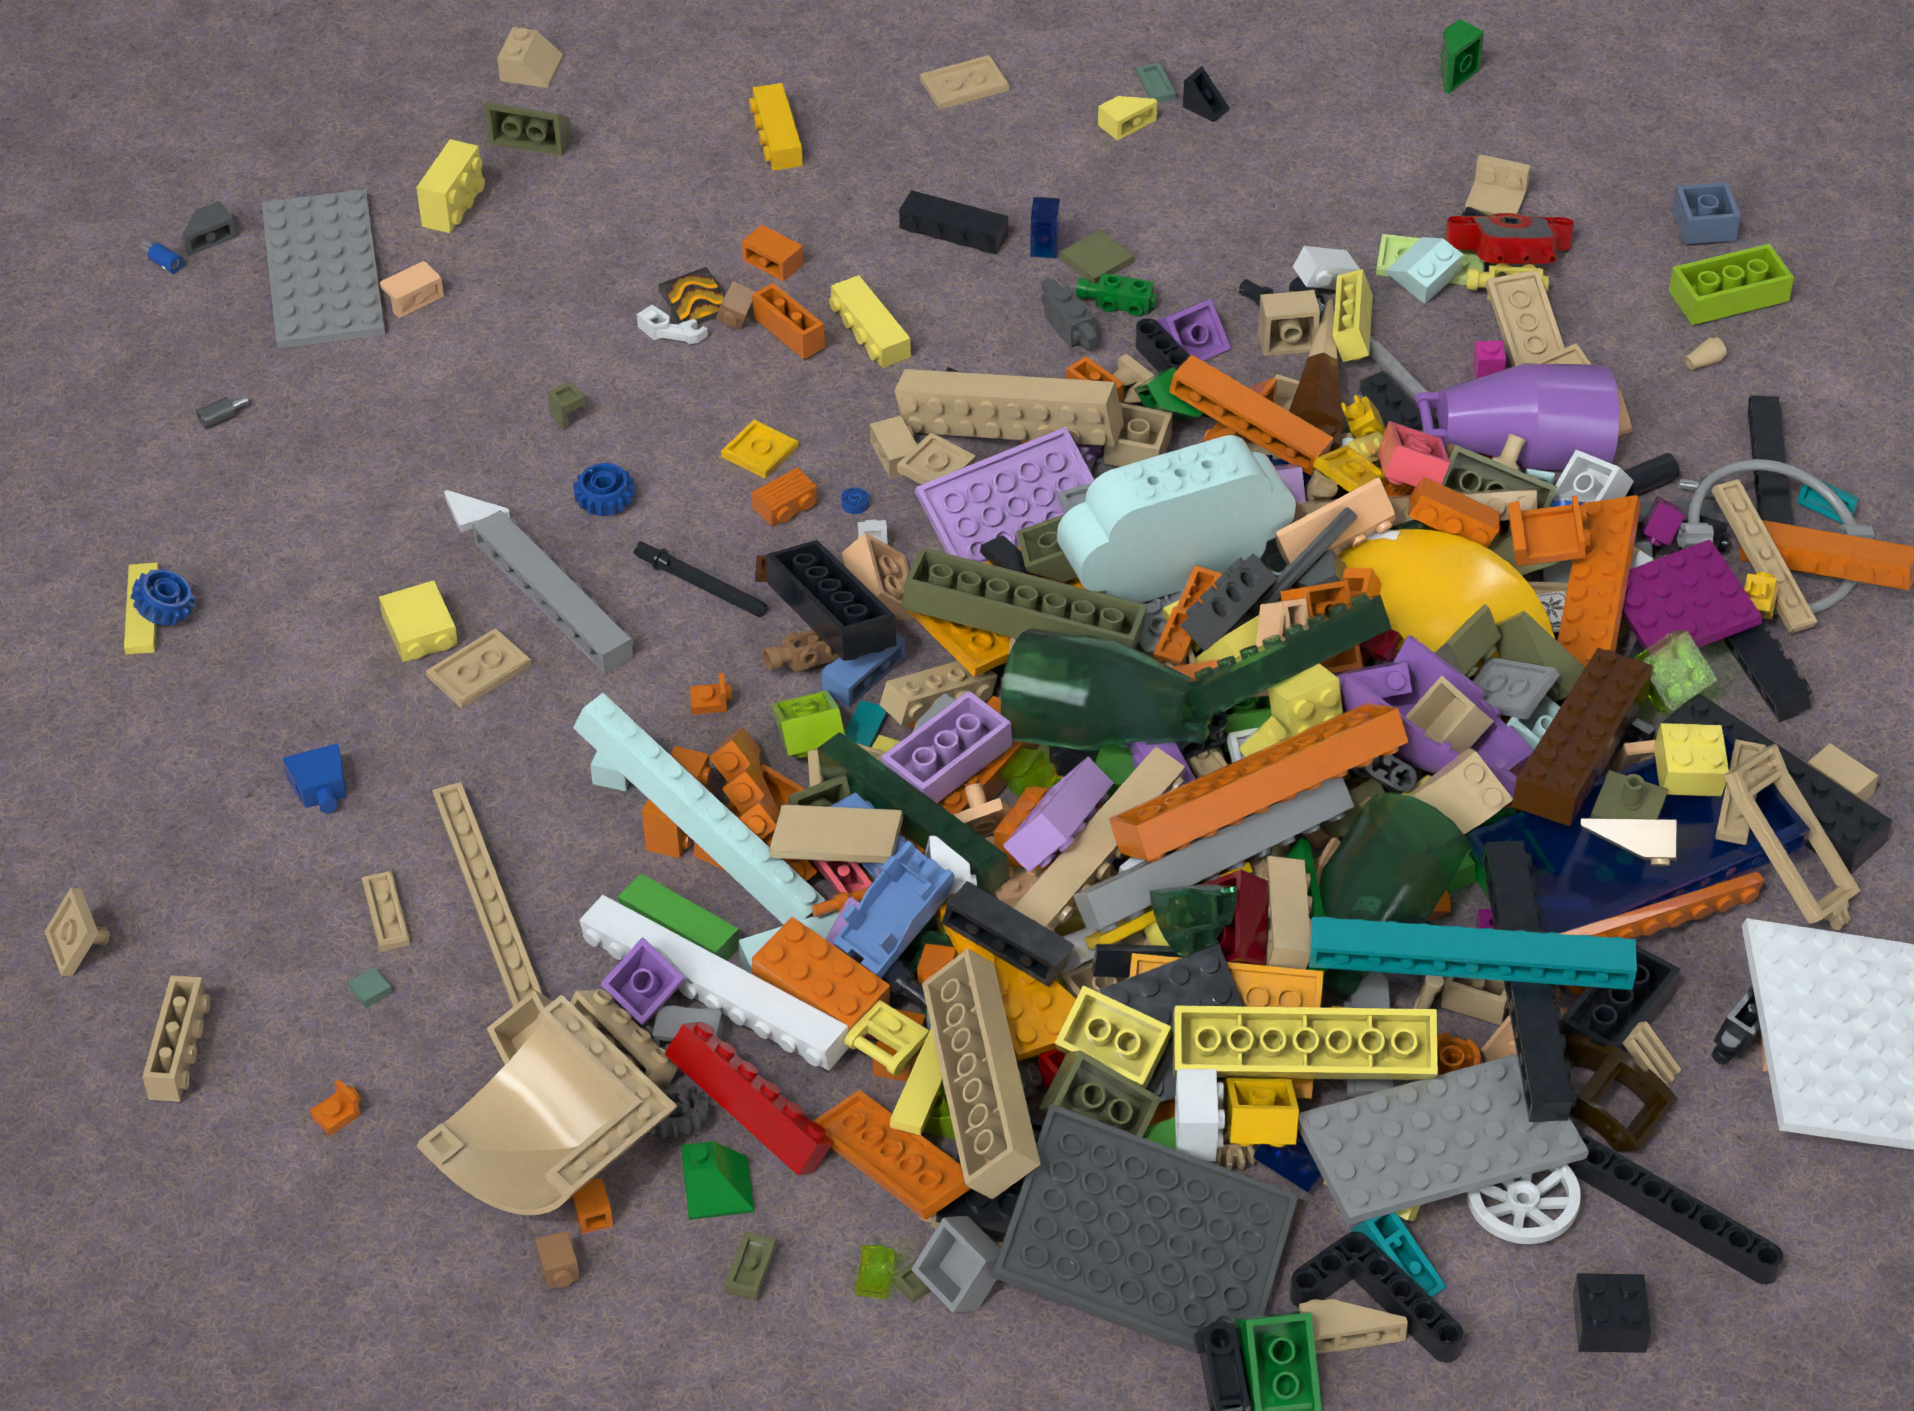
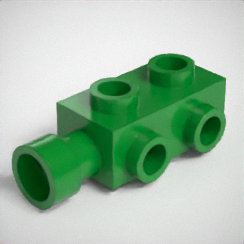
M1102 273L1099 283L1090 282V279L1079 277L1076 287V296L1079 299H1096L1095 306L1101 307L1106 312H1113L1114 310L1126 311L1129 315L1135 317L1141 314L1148 315L1149 309H1155L1158 294L1153 293L1154 282L1114 274Z

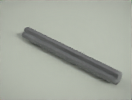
M1346 507L1277 577V580L1247 610L1248 613L1255 618L1260 613L1261 604L1276 602L1281 597V591L1288 590L1357 519L1355 512Z

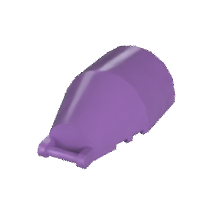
M1524 363L1440 390L1439 392H1421L1415 396V404L1420 411L1423 432L1442 438L1445 447L1447 443L1455 444L1477 454L1480 452L1497 458V456L1500 457L1508 435L1512 434L1526 440L1516 461L1520 463L1521 468L1564 470L1575 450L1611 464L1613 462L1619 433V398L1615 378L1612 371L1606 365ZM1431 409H1436L1439 429H1434Z
M1407 636L1402 648L1393 661L1403 660L1407 662L1412 688L1411 693L1380 698L1352 675L1347 674L1340 687L1343 713L1367 702L1398 708L1408 743L1399 746V750L1393 754L1410 766L1436 774L1460 754L1450 749L1451 743L1444 740L1440 744L1424 736L1426 731L1419 728L1405 716L1442 675L1493 720V723L1470 749L1475 750L1513 798L1516 779L1534 750L1513 726H1506L1500 719L1501 711L1497 707L1491 708L1483 699L1485 693L1479 686L1413 636Z

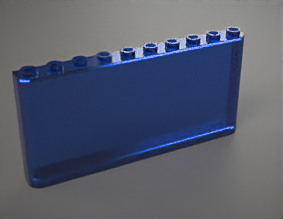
M1724 728L1722 729L1728 769H1730L1736 739ZM1655 756L1642 763L1632 764L1627 769L1617 772L1626 776L1636 774L1641 776L1645 782L1659 786ZM1607 775L1596 782L1571 826L1523 811L1511 817H1503L1498 822L1484 828L1479 827L1468 834L1466 844L1469 851L1483 868L1482 860L1486 842L1523 841L1525 853H1530L1532 868L1531 872H1529L1530 878H1535L1536 897H1534V901L1539 903L1541 907L1539 927L1540 929H1545V933L1554 932L1558 934L1722 883L1771 863L1751 828L1749 829L1746 845L1715 839L1725 788L1722 796L1667 795L1658 820L1677 821V861H1670V866H1652L1651 860H1643L1582 828L1581 819H1590ZM1772 783L1756 794L1755 802L1786 853L1791 855L1797 852L1807 842L1810 828Z

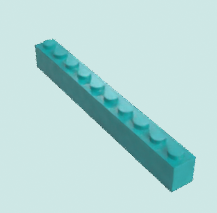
M1312 917L1309 967L1632 990L1637 972L1636 939L1566 935L1554 932L1537 933L1524 930L1509 931L1492 928L1437 926L1425 923L1408 924L1395 921L1380 922L1363 919Z

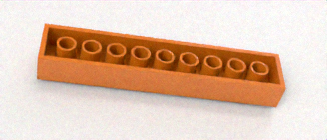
M1367 702L1109 818L1119 852L1133 856V858L1147 860V862L1158 861L1165 857L1164 853L1172 849L1181 850L1187 848L1194 839L1211 837L1218 833L1217 829L1225 825L1234 826L1244 821L1243 817L1249 814H1260L1268 811L1271 804L1290 801L1296 797V793L1302 790L1309 791L1322 786L1321 782L1326 779L1343 777L1348 773V769L1355 766H1367L1373 762V758L1379 755L1386 756L1396 753L1399 750V746L1408 743L1399 709Z

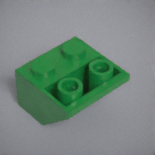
M1174 367L1160 371L1134 388L1146 408L1171 412L1174 419L1187 421L1203 415L1197 408L1169 393L1173 375L1176 372Z

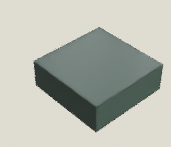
M374 967L348 982L349 990L365 1008L392 993L389 983Z

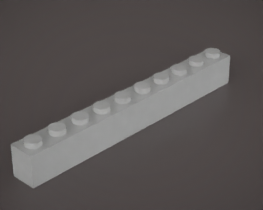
M1343 777L1326 779L1321 782L1322 786L1309 791L1302 790L1296 793V797L1290 801L1276 802L1269 805L1270 809L1264 813L1249 814L1243 817L1244 821L1234 826L1225 825L1217 829L1218 833L1211 837H1199L1192 840L1191 845L1181 850L1172 849L1164 853L1165 857L1158 861H1143L1074 894V899L1087 930L1099 929L1100 933L1110 931L1118 926L1117 921L1123 918L1131 920L1143 915V908L1151 905L1152 908L1164 905L1170 901L1168 896L1176 892L1178 895L1188 893L1194 890V884L1201 880L1208 882L1219 878V872L1226 868L1228 870L1238 869L1246 864L1245 859L1251 856L1254 859L1269 854L1271 852L1270 847L1276 844L1280 847L1296 840L1294 835L1301 832H1303V835L1312 833L1320 829L1319 823L1325 820L1330 823L1345 817L1344 811L1354 807Z

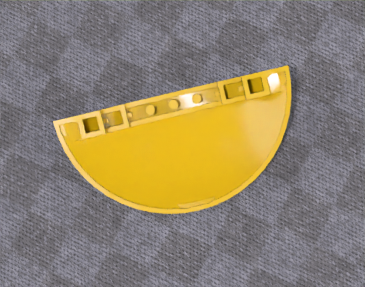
M1402 529L1394 530L1400 532L1396 540L1387 538L1366 540L1356 547L1348 546L1339 555L1346 564V568H1373L1381 582L1375 613L1359 615L1401 634L1403 639L1393 654L1397 655L1409 635L1435 653L1484 604L1490 608L1495 623L1525 611L1555 639L1544 606L1529 583L1506 560L1474 541L1441 531ZM1498 650L1490 656L1502 659ZM1482 658L1475 664L1479 669L1469 678L1471 681L1486 662Z

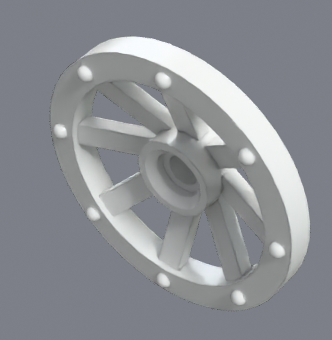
M1565 1164L1548 1169L1552 1174L1538 1185L1531 1183L1532 1174L1522 1176L1521 1180L1516 1182L1514 1179L1502 1182L1507 1191L1493 1185L1467 1192V1201L1477 1222L1494 1236L1513 1243L1538 1244L1560 1236L1572 1225L1580 1205L1579 1183L1573 1171ZM1560 1181L1567 1193V1197L1540 1198ZM1480 1192L1503 1203L1486 1208L1481 1199ZM1542 1209H1565L1554 1221L1540 1211ZM1510 1213L1513 1214V1226L1496 1217ZM1530 1217L1541 1226L1523 1228L1524 1218Z

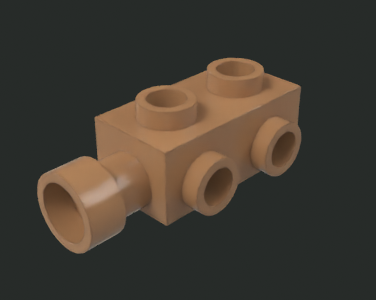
M812 629L799 634L791 632L781 639L780 647L773 645L762 649V660L768 671L781 668L782 664L785 663L794 672L806 671L814 666L832 663L839 658Z

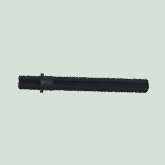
M639 541L633 551L634 555L651 563L653 569H662L757 617H762L767 609V604L675 558L668 554V551L664 548L659 550Z

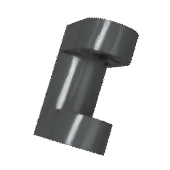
M1379 755V757L1373 758L1371 764L1361 767L1360 771H1358L1359 767L1356 766L1348 769L1349 773L1356 778L1369 776L1378 781L1384 792L1408 791L1414 787L1417 780L1415 770L1392 755Z

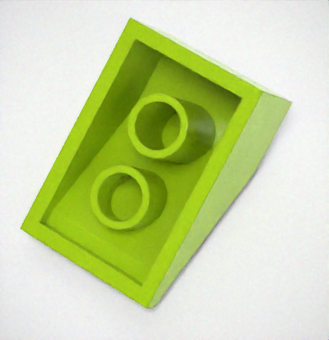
M828 690L771 703V709L788 756L793 755L794 758L808 756V751L822 748L824 751L834 750L840 747V743L847 742L839 707Z

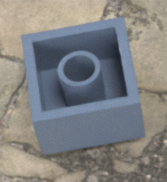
M1728 182L1676 186L1673 213L1684 245L1737 240L1741 216Z

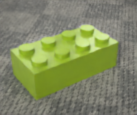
M1769 243L1672 267L1669 292L1689 322L1695 325L1788 302L1794 276Z

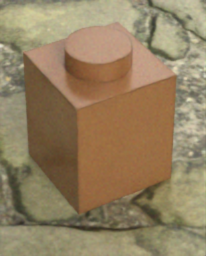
M732 281L720 305L716 320L723 322L727 326L741 329L753 305L752 294L756 291Z
M567 1231L535 1239L537 1258L547 1289L566 1287L572 1282L580 1280L577 1260Z

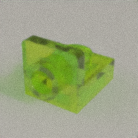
M862 1245L861 1264L855 1285V1295L888 1300L892 1276L895 1270L894 1249L886 1248L882 1245Z

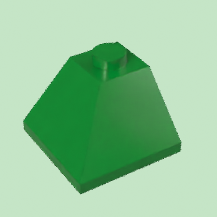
M714 1141L681 1145L689 1220L754 1212L747 1156Z

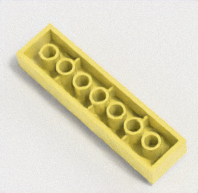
M1175 1006L1173 1011V1077H1177V1069H1216L1217 1077L1434 1079L1438 1074L1437 1010Z

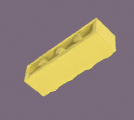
M1363 269L1337 276L1333 338L1343 362L1360 360L1365 356H1369L1373 294Z
M860 275L831 285L829 304L832 311L839 313L847 329L851 328L857 342L866 347L871 360H876L884 368L911 357L910 337Z

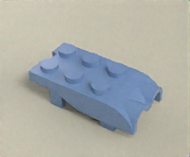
M907 841L894 857L891 855L882 866L883 871L867 889L858 908L851 904L843 913L842 917L847 922V925L832 941L837 948L852 958L857 954L864 960L861 964L879 978L884 976L947 898L955 877L951 870H945L936 861L923 855L910 841Z

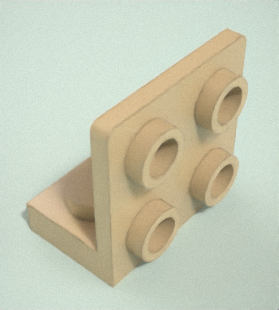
M1480 154L1477 160L1475 181L1466 201L1465 209L1466 207H1472L1490 216L1497 213L1518 214L1528 189L1531 165Z

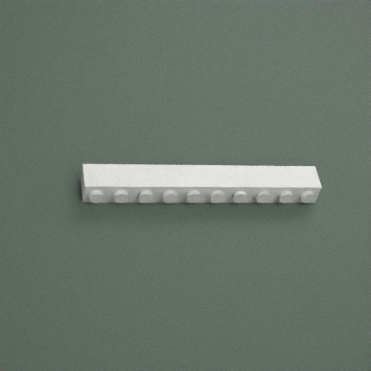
M604 895L579 920L586 942L591 946H599L607 950L612 957L618 960L623 959L642 937L645 938L686 978L677 988L684 996L703 1002L709 1009L722 1011L735 1024L749 1027L759 1037L773 1040L785 1051L797 1053L813 1066L819 1065L830 1071L849 1048L844 1045V1039L849 1032L848 1025Z

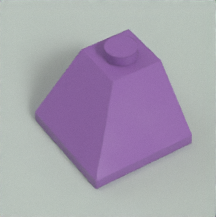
M1211 298L1156 320L1189 355L1192 354L1202 361L1231 349Z
M642 937L600 985L644 1026L686 978Z

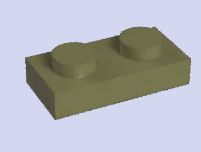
M744 1231L724 1285L725 1293L757 1300L777 1247L776 1238Z

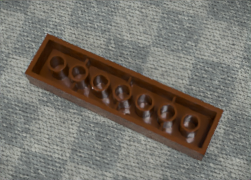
M1597 648L1516 779L1512 807L1571 826L1647 698L1654 666L1644 663L1639 659L1616 654L1611 650Z

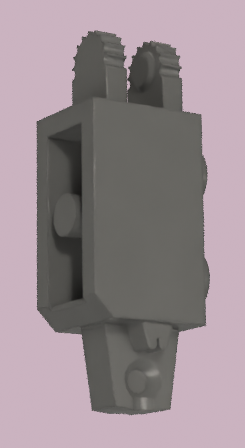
M1052 278L1043 280L1042 291L1044 293L1041 296V301L1044 303V318L1069 347L1080 343L1087 351L1096 349L1098 347V336L1096 334L1097 329L1095 328V317L1069 286L1061 287Z

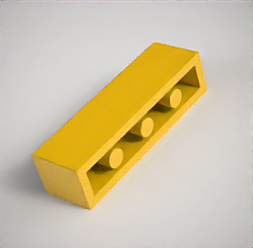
M783 84L752 87L753 98H749V107L751 114L755 113L753 114L755 129H760L758 130L760 146L765 145L763 146L765 162L770 161L772 171L803 166L802 146Z

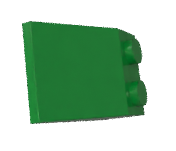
M1293 1311L1235 1318V1327H1238L1241 1348H1239L1252 1411H1322L1311 1312Z

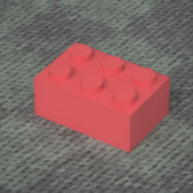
M1391 421L1388 422L1377 451L1384 476L1387 477L1386 479L1397 485H1403V482L1413 485L1415 489L1424 476L1442 485L1450 465L1442 438Z

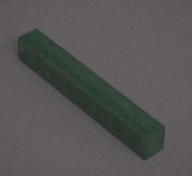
M1367 592L1350 597L1351 602L1348 604L1339 603L1329 607L1328 614L1319 613L1306 619L1307 624L1303 626L1295 624L1284 629L1285 634L1282 636L1276 634L1262 640L1263 645L1259 647L1257 645L1246 647L1239 651L1240 656L1236 658L1229 656L1217 661L1218 666L1213 669L1212 667H1206L1194 672L1195 677L1184 683L1196 717L1215 715L1391 629L1392 627L1381 595L1368 596Z
M841 732L837 733L817 748L822 774L829 779L845 775L851 795L856 792L864 801L868 800L874 809L902 810L903 821L900 832L924 850H926L929 836L938 837L970 864V874L976 875L977 887L992 894L1010 879L1006 853Z

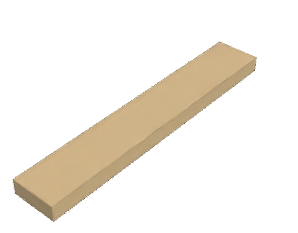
M1736 479L1715 485L1711 491L1755 572L1770 573L1773 575V578H1777L1779 590L1775 608L1789 634L1814 627L1818 621L1740 480Z

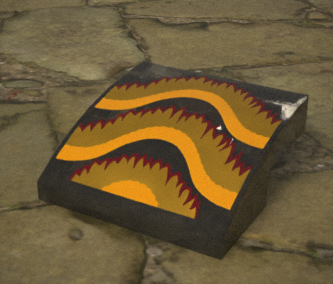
M707 267L658 284L659 293L670 306L671 315L678 325L692 319L697 321V325L716 319L720 305L725 297Z

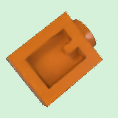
M718 673L719 684L690 686L692 715L727 712L726 701L732 700L731 683H725L724 673Z
M340 1079L334 1082L336 1093L309 1110L313 1120L329 1136L361 1116L359 1108L361 1098L358 1092L351 1085L347 1087Z

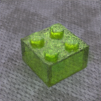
M1674 630L1633 658L1654 666L1648 697L1658 712L1671 713L1718 680L1687 630Z

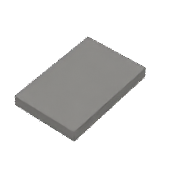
M1489 657L1472 682L1485 693L1483 699L1491 708L1497 707L1501 711V715L1528 719L1560 674L1553 667Z

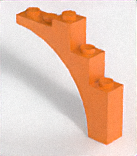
M742 726L720 742L709 756V759L727 780L722 790L739 810L740 814L737 818L770 847L780 811L770 794L762 774L759 760L761 749ZM781 858L805 881L819 871L812 860Z

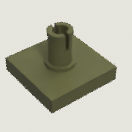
M1609 770L1590 819L1658 820L1667 797L1668 789L1645 782L1641 776L1636 774L1626 776Z

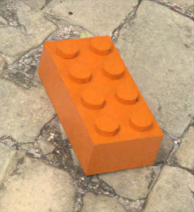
M791 917L752 957V975L848 1025L849 1031L879 1000L889 1005L890 985L794 917Z

